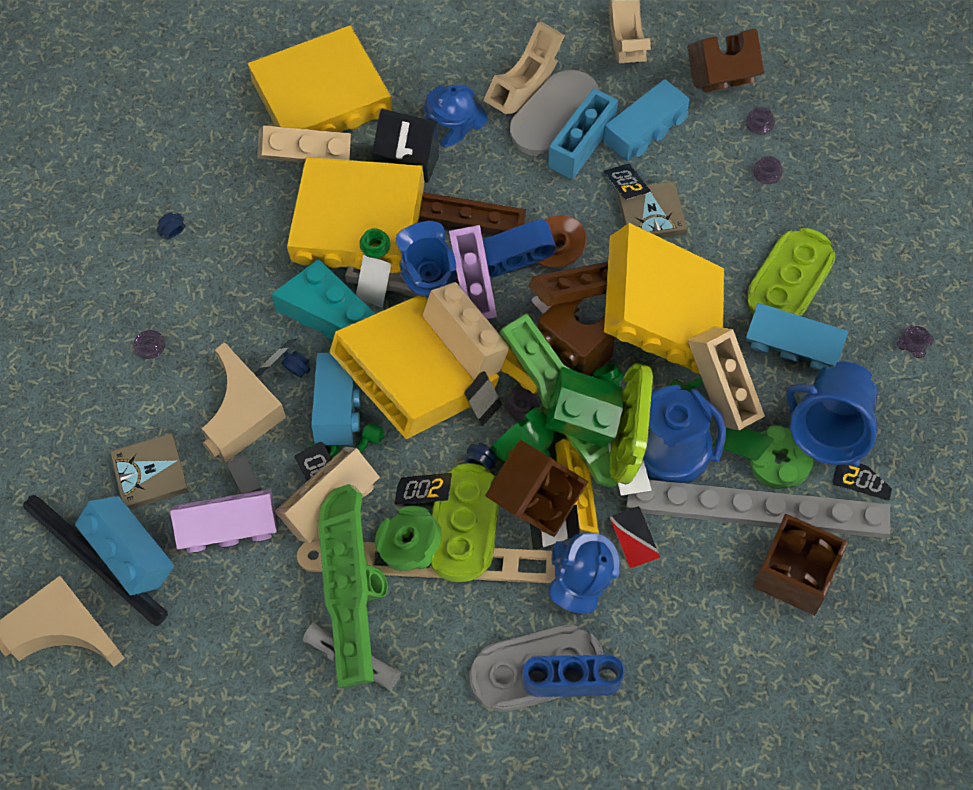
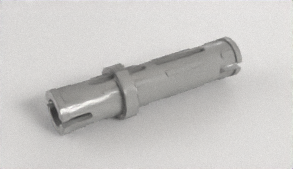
M312 623L304 634L303 642L326 653L327 658L335 662L333 634L316 623ZM371 655L374 681L387 688V690L392 691L401 676V671L395 670Z

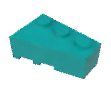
M319 259L271 294L277 313L283 316L287 315L299 321L305 327H311L324 333V336L332 340L335 331L375 315Z

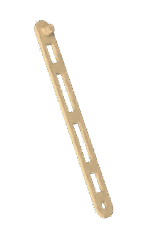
M320 540L311 541L310 543L305 542L298 549L297 560L303 569L312 572H322ZM363 542L364 555L368 565L380 569L387 576L441 578L433 571L431 566L424 569L415 568L400 571L390 566L375 565L376 552H378L375 542ZM494 548L493 558H503L502 571H485L474 580L551 583L555 579L552 551ZM311 551H317L319 556L315 560H310L308 554ZM519 559L547 560L546 574L518 572Z

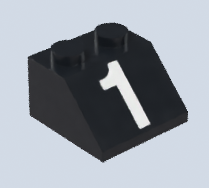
M381 108L372 151L373 162L422 166L424 182L429 183L439 158L437 122Z

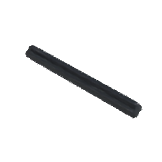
M36 495L29 496L28 500L24 502L23 508L151 624L159 626L167 618V611L146 592L130 596L94 548L78 531L40 497Z

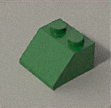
M561 367L544 427L606 447L616 438L623 411L622 387Z

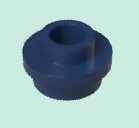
M168 213L158 221L159 226L156 231L167 240L172 239L185 229L184 218L180 213Z
M295 350L292 354L284 353L285 359L281 365L299 378L304 373L308 374L311 371L307 366L309 360Z
M482 443L469 445L467 449L468 455L466 456L467 463L482 465L486 471L495 466L497 459L489 446Z

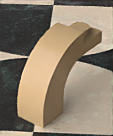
M608 0L610 29L617 62L647 61L646 50H651L650 38H645L642 32L640 1Z
M537 22L530 41L518 63L509 72L494 75L483 101L504 114L519 111L549 79L558 62L555 56L565 35L543 22Z

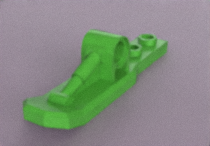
M526 313L501 329L499 334L537 386L540 400L542 401L540 409L547 416L559 370L561 367H567L563 365ZM565 435L587 465L596 484L611 488L618 485V482L613 481L614 479L611 478L609 473L610 452L608 445L602 447Z
M350 484L335 488L330 492L321 504L318 519L325 605L332 618L338 688L346 689L374 682L366 604L369 601L384 597L388 591L385 574L380 569L368 565L364 555L360 514L363 494L354 485Z

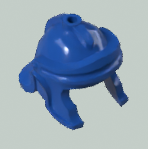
M465 84L445 87L440 85L430 91L424 104L425 119L435 121L440 126L450 128L443 141L440 142V145L445 148L460 142L472 128L475 130L481 129L488 120L485 110L473 99V91Z
M434 221L420 222L402 229L396 235L395 241L401 251L400 276L403 277L412 292L420 296L429 297L431 290L454 282L457 269L456 260L452 249H449L445 242V229L442 224Z
M591 532L575 535L567 545L562 541H556L552 551L555 579L549 586V596L558 606L571 612H594L597 608L598 597L612 583V580L617 579L619 576V556L614 544L605 536Z

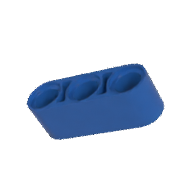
M544 220L532 221L483 239L490 278L545 260L557 251L549 223Z
M613 655L537 656L526 661L523 666L522 684L524 690L534 697L612 695L620 689L625 669L621 660ZM608 669L613 671L617 678L613 681H605L599 676V672ZM575 670L580 673L582 679L577 682H570L564 677V673ZM534 671H541L547 676V679L544 682L536 683L529 678V675Z

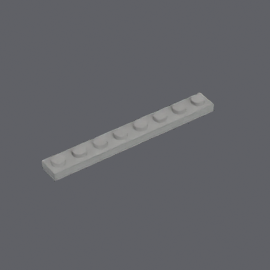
M649 480L652 491L627 495L626 510L639 506L644 514L779 527L786 513L829 533L888 538L890 536V504Z

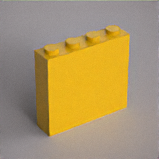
M351 25L248 63L251 80L276 127L343 132L348 129H357L362 124L371 120H378L381 108L392 111L391 95Z
M306 157L287 243L291 262L300 265H310L319 259L324 265L331 268L351 266L361 270L364 254L360 249V239L367 230L377 228L389 236L391 243L388 253L378 259L391 264L390 273L401 272V251L395 239L402 229L418 223L425 184L422 166ZM376 243V244H373V245H371V246H372V247H375V246H378V245H380V244H377V243Z
M628 223L613 233L609 240L604 332L617 337L620 341L640 347L645 352L654 353L671 363H677L691 369L694 373L700 374L688 340L713 327L723 328L724 268Z
M420 295L335 331L329 352L406 440L470 408L471 405L464 392L474 381L422 316L428 300ZM497 373L488 376L494 389L499 380Z

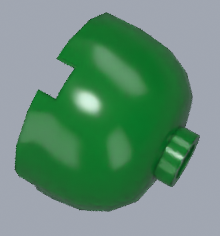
M538 406L525 415V419L513 425L490 448L503 463L506 462L509 452L516 446L519 439L548 457L551 455L547 449L553 442L554 431L544 427L547 416Z

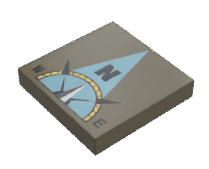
M675 181L647 185L651 190L650 193L630 199H624L619 191L617 192L624 226L631 223L660 238L686 235L687 226Z
M173 433L110 451L121 498L129 510L189 492Z

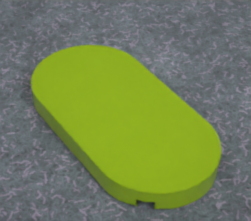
M800 228L799 231H788L779 238L749 286L747 302L753 315L757 303L795 315H804L831 271L835 261V251L833 252L831 247L832 243L824 234L814 229Z
M639 363L633 364L624 375L623 382H626L627 385L622 390L623 411L616 438L611 442L609 473L611 478L614 479L613 481L624 485L629 484L637 475L645 455L648 440L653 373L650 366Z
M464 463L453 467L452 471L448 472L452 473L449 499L433 503L432 516L441 526V541L437 551L432 556L430 566L441 578L452 582H467L478 578L489 568L494 555L500 506L487 498L485 494L495 477L490 473V470L486 471L484 466L474 463Z

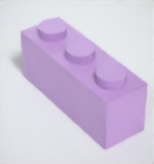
M480 225L450 230L449 234L456 260L460 288L486 319L497 317Z
M267 489L174 505L170 510L177 550L186 548V551L191 553L205 550L207 544L219 542L220 547H227L238 544L239 539L252 537V541H262L271 538V533H276L278 528L272 490Z

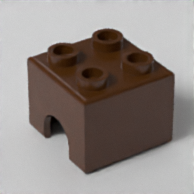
M757 29L741 31V33L726 36L727 50L725 54L720 50L717 36L688 44L687 49L694 86L696 88L703 87L705 93L729 88L728 82H730L731 87L756 82L755 76L764 74Z
M583 299L552 305L538 318L539 331L563 365L570 370L592 377L593 372L602 367L613 356L615 337L604 332L605 316L595 324L584 325L578 322V316H574L575 313L579 312L580 309L577 306Z
M519 439L516 446L509 452L508 459L500 472L492 480L485 496L517 518L529 522L546 534L555 537L588 484V481Z
M785 513L755 579L753 588L815 616L825 599L833 575L849 541Z

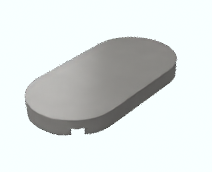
M563 70L553 74L512 118L510 135L514 146L522 153L530 156H539V154L544 153L548 155L549 146L593 88L599 90L596 81L590 75L578 70Z
M574 625L558 626L497 642L483 648L473 661L469 671L470 687L476 699L483 705L501 712L513 711L561 697H534L524 690L522 672L526 661L537 656L601 655V653L603 655V650L595 636ZM575 670L564 673V677L570 682H577L582 679L580 673ZM534 671L529 675V678L533 682L541 683L547 679V676L541 671Z

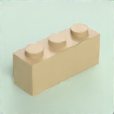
M263 125L258 133L257 159L305 163L306 157L349 160L351 134Z
M454 282L431 290L422 316L473 380L483 371L486 372L487 376L500 372L510 347L460 286Z
M713 327L689 339L688 343L709 399L723 415L726 427L741 430L765 417L733 329Z
M344 447L274 512L299 541L315 542L319 540L318 519L320 507L330 492L335 488L350 484L354 485L365 497L374 489L373 483L380 476L357 448Z

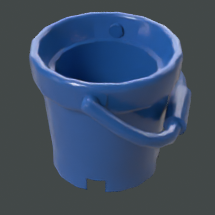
M841 361L837 362L835 367L826 369L827 366L822 368L816 376L813 385L794 384L788 388L786 398L791 409L789 411L791 414L790 431L797 446L811 458L831 465L858 467L860 465L859 460L866 457L875 445L878 423L874 413L879 388L877 383L875 386L871 380L872 374L868 369L857 363ZM795 392L808 393L803 396L797 405L794 396Z
M679 385L652 390L648 440L643 458L648 479L689 483L705 472L710 461L718 462L720 460L726 439V424L721 412L698 391L691 389L690 393L686 390H680L681 386ZM711 414L716 419L718 425V439L714 453L712 437L709 432Z

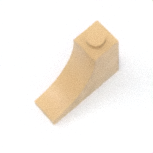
M223 343L215 349L220 365L227 374L225 398L215 416L201 429L206 438L203 445L214 458L219 455L226 463L285 419L286 416L279 400L230 347Z
M61 576L54 579L0 620V651L5 657L12 653L20 661L26 656L44 648L73 645L90 649L103 656L113 667L125 658Z

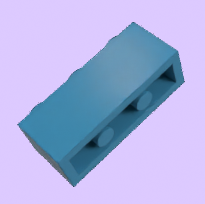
M664 79L605 125L603 142L627 162L635 155L637 157L641 156L647 150L649 144L655 140L660 141L665 137L668 129L675 124L680 125L685 121L688 116L690 98Z
M593 88L549 146L548 168L573 180L603 140L605 125L617 116L618 99Z
M757 303L745 342L751 343L750 349L767 354L769 349L781 353L780 358L789 362L798 363L799 359L811 362L810 368L820 371L825 366H827L826 369L835 367L836 363L839 362L849 331Z
M317 353L311 424L314 444L323 442L324 445H353L354 432H359L360 430L359 412L355 413V407H361V390L356 388V382L330 353Z
M119 496L89 501L75 523V526L130 596L158 589L175 566Z

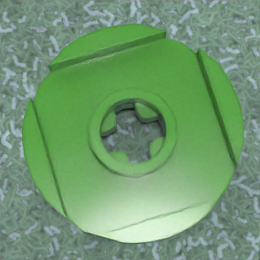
M772 425L767 430L762 431L761 434L773 437L774 440L759 460L748 459L755 478L762 484L774 489L795 487L803 483L812 469L813 458L806 455L797 446L790 429L783 428L780 425ZM773 453H785L789 462L782 461L780 464L776 463V456Z
M419 506L403 507L397 510L398 515L394 516L391 520L387 517L379 526L375 536L376 549L383 561L395 570L424 569L431 564L432 556L439 547L441 526L425 508ZM410 533H413L414 537L408 543L402 541L403 538H408Z

